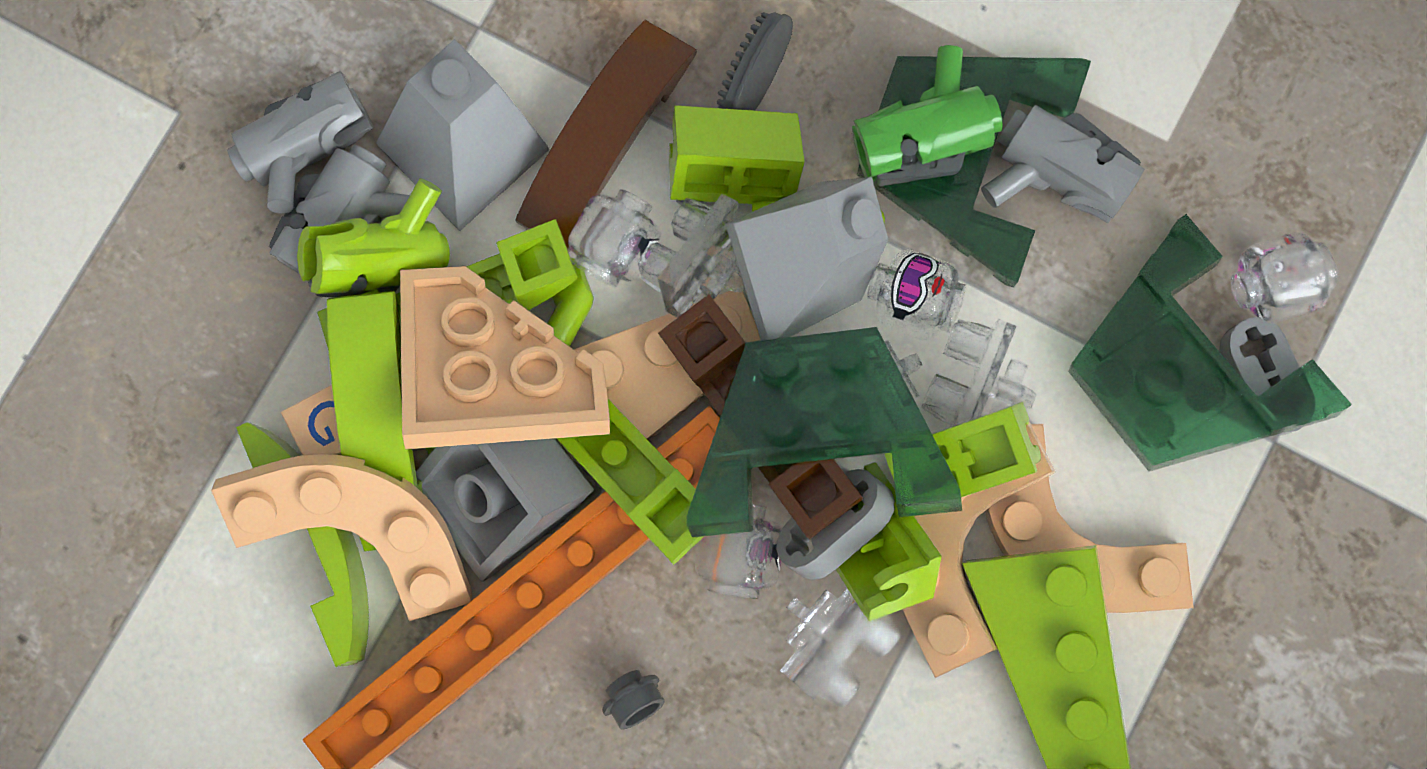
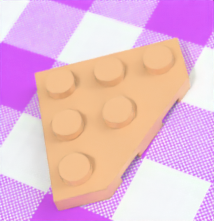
M466 266L400 270L402 437L405 449L610 434L604 363L584 349L578 353L556 338L553 327L513 300L508 304L485 288V280Z

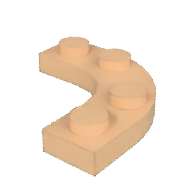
M1030 422L1026 425L1029 439L1032 445L1039 447L1041 453V460L1035 464L1038 470L1036 473L913 514L942 556L934 597L903 609L935 678L997 649L990 630L968 588L962 566L964 543L976 518L993 504L1056 473Z
M1031 424L1046 452L1043 424ZM1049 476L997 501L985 511L990 530L1004 556L1097 545L1107 613L1194 608L1186 543L1133 547L1095 544L1075 533L1057 512L1050 489Z
M313 454L287 458L216 479L213 484L212 494L236 548L300 529L329 526L354 532L376 548L389 568L409 621L466 605L472 601V589L446 522L428 497L405 478H402L400 482L384 472L364 466L365 460L355 457Z

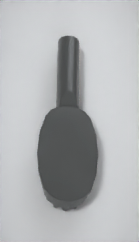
M763 12L761 17H756V21L761 24L760 26L752 24L750 29L753 30L754 34H745L749 43L744 41L740 43L745 53L737 51L735 55L739 57L740 62L731 61V66H734L736 72L732 70L726 72L732 81H722V85L725 86L728 92L718 91V95L723 97V100H717L718 108L753 111L757 109L776 75L790 42L793 22L789 15ZM676 200L678 204L694 212H698L703 201Z

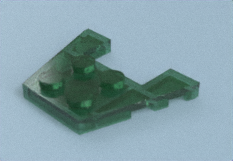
M897 56L879 110L900 100L903 106L919 102L923 92L934 87L937 57ZM963 57L960 90L978 86L984 93V96L994 95L1001 111L1002 121L1009 100L1030 107L1037 105L1048 113L1065 118L1075 112L1091 61L1084 58ZM999 132L994 133V136H995L994 145H995V142H996V139H997V136H998V133H999ZM994 145L965 155L963 165L959 173L955 175L913 180L885 186H878L873 181L874 188L916 220L920 221L922 219L951 240L950 245L965 256L969 257L971 255L993 271L995 273L993 276L1004 285L1013 288L1016 286L1035 230L974 210V204ZM859 164L856 175L859 178H864L865 176Z
M1187 214L1177 220L1157 251L1151 255L1140 270L1137 278L1119 302L1117 301L1071 363L1068 371L1148 472L1336 418L1352 405L1313 359L1258 396L1251 390L1173 298L1175 294L1215 268L1223 257Z
M877 327L746 342L687 514V528L692 538L753 532L751 469L753 467L892 453L896 505L899 517L962 511L960 488Z

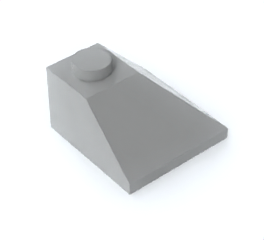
M455 39L407 81L376 142L379 148L415 185L419 178H422L442 190L435 206L459 231L549 151L547 144L500 85Z
M872 177L818 182L726 223L762 346L772 347L862 300L888 241Z
M554 438L435 447L416 471V478L421 480L423 494L428 497L443 517L456 548L481 582L492 577L563 523L594 490Z

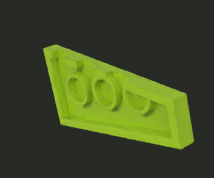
M1097 545L965 560L962 563L1047 769H1131Z

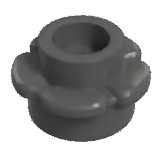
M639 670L628 672L619 677L606 689L610 699L605 702L602 708L603 714L605 716L612 714L621 730L631 728L648 719L665 703L663 696L657 688V683L660 681L656 675L643 677Z

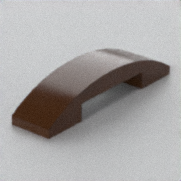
M644 20L604 66L566 122L531 184L516 216V223L529 230L556 219L567 250L570 252L601 204L599 199L600 193L660 100L666 103L696 56L697 49L649 21Z
M710 294L658 332L689 377L702 390L767 479L770 488L808 539H811L864 499Z

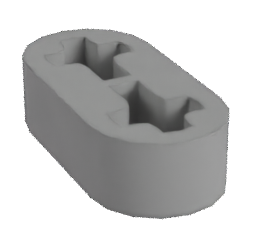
M1254 317L1245 319L1227 330L1220 342L1219 352L1221 360L1245 413L1253 426L1264 434L1280 436L1297 431L1307 425L1314 412L1315 403L1313 395L1279 326L1269 319ZM1247 336L1251 341L1261 339L1265 344L1266 350L1258 355V359L1255 355L1244 357L1240 351L1239 346L1248 341ZM1274 394L1277 398L1288 396L1292 402L1293 408L1285 412V417L1282 414L1271 416L1266 404L1275 400Z
M855 469L845 473L864 498L862 501L865 505L859 510L856 504L813 536L811 542L814 549L811 552L807 545L810 539L805 536L793 518L789 519L781 529L777 538L776 548L779 559L787 567L810 580L824 578L886 526L893 514L895 499L892 491L870 472Z

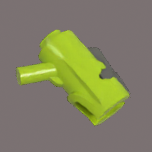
M419 178L400 214L386 217L381 223L367 224V221L364 219L354 218L323 226H306L301 232L297 251L298 271L302 281H309L308 285L311 288V292L319 297L361 295L375 289L380 293L396 292L400 286V270L447 267L450 259L447 238L443 233H439L435 224L426 221L442 190L433 183Z

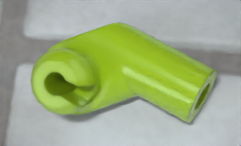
M572 257L570 258L578 279L552 297L556 308L547 322L548 325L553 327L554 336L569 347L592 308L594 300L583 267Z

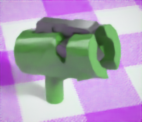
M944 45L938 48L934 87L923 92L919 102L903 106L900 100L867 117L853 120L855 125L852 126V133L862 172L865 177H872L876 185L885 186L913 180L955 175L959 173L965 155L994 145V133L1001 132L1003 127L1001 111L994 95L984 96V93L978 86L960 90L962 48L953 45Z

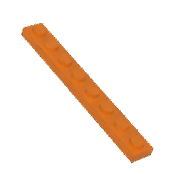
M710 406L657 448L662 456L702 496L750 458L734 434ZM604 491L302 739L324 769H374L638 551L650 539L609 494Z

